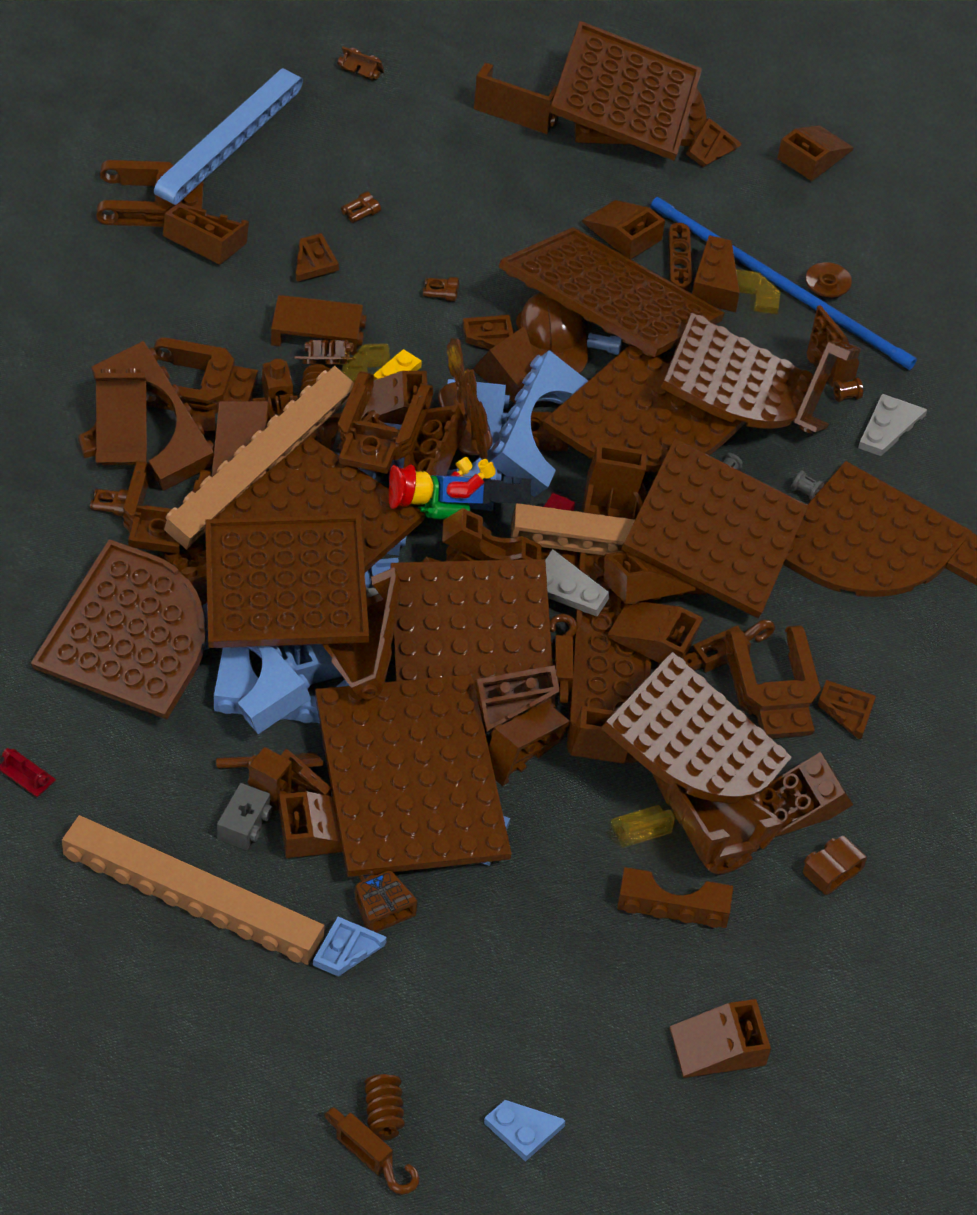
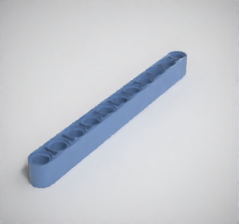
M284 68L280 69L169 169L156 183L154 194L174 205L178 204L297 95L302 87L303 78Z

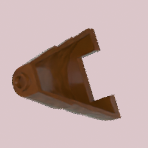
M395 567L371 577L372 585L378 591V594L366 598L369 642L322 644L332 657L331 662L359 697L365 699H373L381 694L392 654L391 643L396 626L401 591L400 579Z
M653 774L667 805L671 806L676 819L683 827L701 862L712 873H728L747 864L753 859L751 854L756 852L759 847L764 850L784 824L776 815L751 799L743 798L736 803H721L701 799L687 794L686 788L675 782L670 785Z

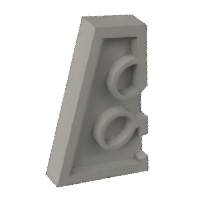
M882 394L858 448L882 456L899 440L903 433L911 430L918 420H922L926 416L927 409Z
M552 549L545 560L548 598L598 616L609 599V592Z

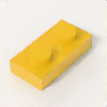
M403 349L374 374V380L400 371H418L421 368L422 360Z

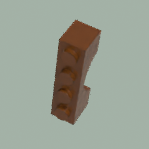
M464 508L443 520L442 542L480 560L541 559L542 545L523 536L499 538L489 535L482 529L483 517Z
M624 867L617 909L631 914L641 913L652 915L656 918L676 919L684 923L704 924L712 928H726L730 915L733 886L706 881L698 891L692 894L675 895L663 890L654 880L652 872Z

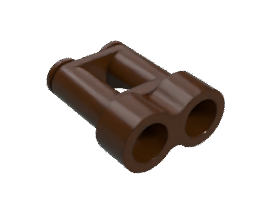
M368 191L360 194L356 200L341 207L342 213L344 215L347 214L351 223L370 214L373 216L381 212L379 202L373 199ZM361 207V209L355 211L354 213L352 212V210Z
M426 278L423 297L446 298V301H456L459 290V278Z
M95 489V499L91 500L90 509L114 512V515L123 516V507L128 490L111 491ZM101 499H102V500H110V501H113V502H107V503H105V502H100V500H101Z

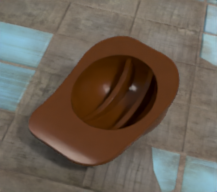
M542 292L532 296L526 302L522 312L518 314L516 326L518 330L522 327L527 330L534 357L537 355L542 356L550 350L580 374L588 360L583 316L575 311L567 310L563 304L556 300L548 299Z

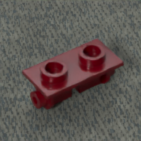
M6 748L3 751L2 757L4 761L0 764V771L35 797L40 796L56 781L54 777L17 752L16 749Z

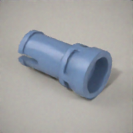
M589 333L587 348L606 350L607 353L614 355L621 353L622 338Z

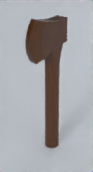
M317 752L295 755L308 768L323 765V761L317 755ZM252 756L216 758L217 768L248 767Z

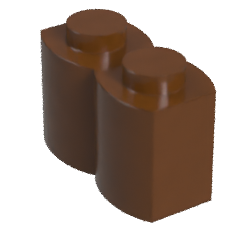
M841 836L838 839L832 838L826 843L823 850L817 853L814 851L807 856L804 861L803 874L819 890L827 895L836 890L845 881L856 876L864 868L867 856L845 836Z

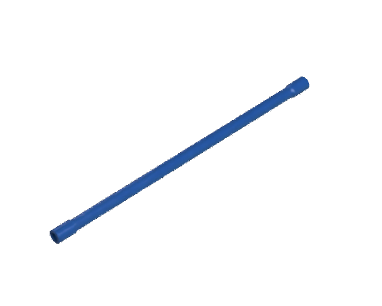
M656 197L652 201L651 209L675 223L686 224L691 233L707 242L709 235L720 237L676 210L674 206L661 198ZM732 245L736 261L814 310H817V306L821 305L835 323L888 355L893 361L906 369L911 370L917 361L916 357L892 345Z

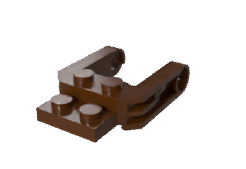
M107 160L101 165L100 178L108 183H121V185L155 186L158 180L174 165L170 162ZM115 170L118 173L116 175H109L106 171ZM204 180L179 203L202 209ZM155 195V202L104 200L97 205L96 217L100 223L105 225L164 227L165 213L175 205ZM111 210L114 212V214L106 215L103 213V211Z
M159 338L156 340L153 349L158 359L172 362L173 365L206 370L200 390L177 386L182 396L180 398L182 403L187 402L192 412H215L216 414L219 409V401L251 400L258 379V370L235 366L234 358L226 348L171 338ZM160 348H166L170 350L171 353L163 352L162 350H160ZM146 394V406L172 410L162 399Z
M360 371L338 422L340 439L344 443L339 455V464L388 474L393 460H398L412 453L432 402L433 386L420 384L417 394L413 395L401 429L398 430L391 426L360 421L374 386V374Z
M137 461L123 507L124 527L130 532L128 546L179 554L181 545L164 530L167 521L165 517L171 509L147 505L142 506L150 480L151 468L148 462ZM200 470L199 480L195 481L194 493L200 489V484L208 476L212 477V471Z
M801 625L787 626L785 629L790 651L788 657L795 680L764 682L760 685L756 682L743 631L730 630L725 633L724 646L739 706L748 714H755L757 716L759 727L771 739L812 735L815 731L809 706L821 689L806 633Z

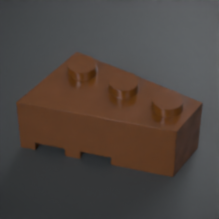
M709 235L694 281L692 294L716 308L736 312L740 291L732 240Z

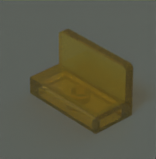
M659 805L613 818L611 819V826L622 848L672 833L675 817L671 809L663 811Z

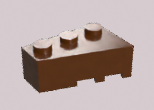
M181 203L176 204L165 213L164 237L218 264H222L247 244L249 221L242 219L241 223L228 220L227 215L221 214L220 217L206 214L207 210Z
M555 665L479 678L474 682L485 734L494 730L499 724H505L515 716L525 713L560 692Z
M546 702L538 707L531 708L521 716H515L511 721L503 725L499 724L491 733L492 739L488 746L495 780L501 786H504L509 782V775L516 770L519 772L527 768L525 763L533 756H536L538 759L562 741L570 721Z

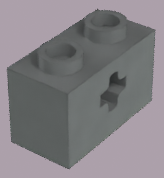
M240 783L217 823V839L248 850L252 841L256 842L258 840L263 821H268L272 814L273 806L270 805V794Z

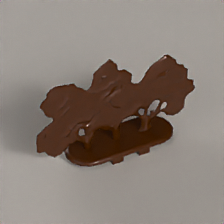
M451 338L450 343L447 345L448 368L455 382L446 384L440 389L438 400L441 407L458 405L467 422L457 449L468 455H479L481 460L487 459L488 450L491 448L493 441L488 427L486 411L482 402H479L477 397L475 373L473 369L466 368L464 370L460 340L458 338Z

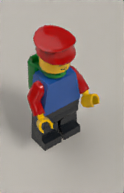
M464 457L455 464L459 471H454L451 475L430 476L425 471H416L412 464L405 468L392 465L390 469V508L395 509L398 506L407 507L410 504H425L424 506H419L418 509L420 512H424L427 518L444 520L462 508L470 511L469 503L530 504L531 478L504 476V482L491 479L495 475L496 470L493 462L489 463L488 459H483L478 463L480 473L474 476H464L472 469V464L468 457Z

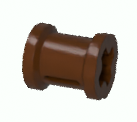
M854 378L853 381L847 382L835 381L833 392L836 401L842 402L843 399L852 397L861 399L863 397L861 379Z

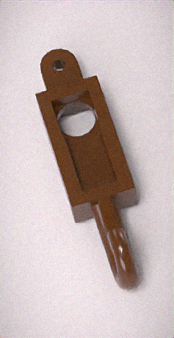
M558 614L550 620V632H555V625L558 622H564L570 626L563 636L556 635L553 651L560 690L558 692L559 703H567L568 694L571 692L573 683V637L577 632L578 625L576 620L570 615Z
M761 620L744 632L749 654L751 647L749 641L755 637L756 642H761L771 636L775 630L774 622L771 620ZM737 625V626L732 627V628H730V629H728V630H726V631H730V630H741V629H740L739 626ZM726 631L693 644L692 653L685 655L683 660L693 670L702 668L705 673L727 664L728 659L724 646ZM712 650L717 652V654L711 657H707L705 654Z
M331 1107L325 1113L328 1122L337 1129L336 1138L375 1174L379 1176L383 1172L391 1191L403 1195L409 1194L417 1188L420 1178L416 1168L410 1164L405 1165V1171L411 1174V1181L406 1185L398 1184L393 1174V1150L351 1112L345 1117L336 1108Z

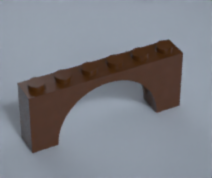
M142 341L91 368L94 379L95 373H101V369H116V373H126V369L130 368L141 369V373H146V393L162 399L174 411L177 423L172 439L164 450L149 460L151 472L164 491L200 473V470L213 466L215 446L211 440L206 441L204 438L205 432L200 422H194L192 419L193 412L187 402L182 403L180 399L182 396L176 384L171 385L168 380L170 379L168 371L164 366L160 367L157 363L159 359L155 350L152 347L148 348L145 342Z

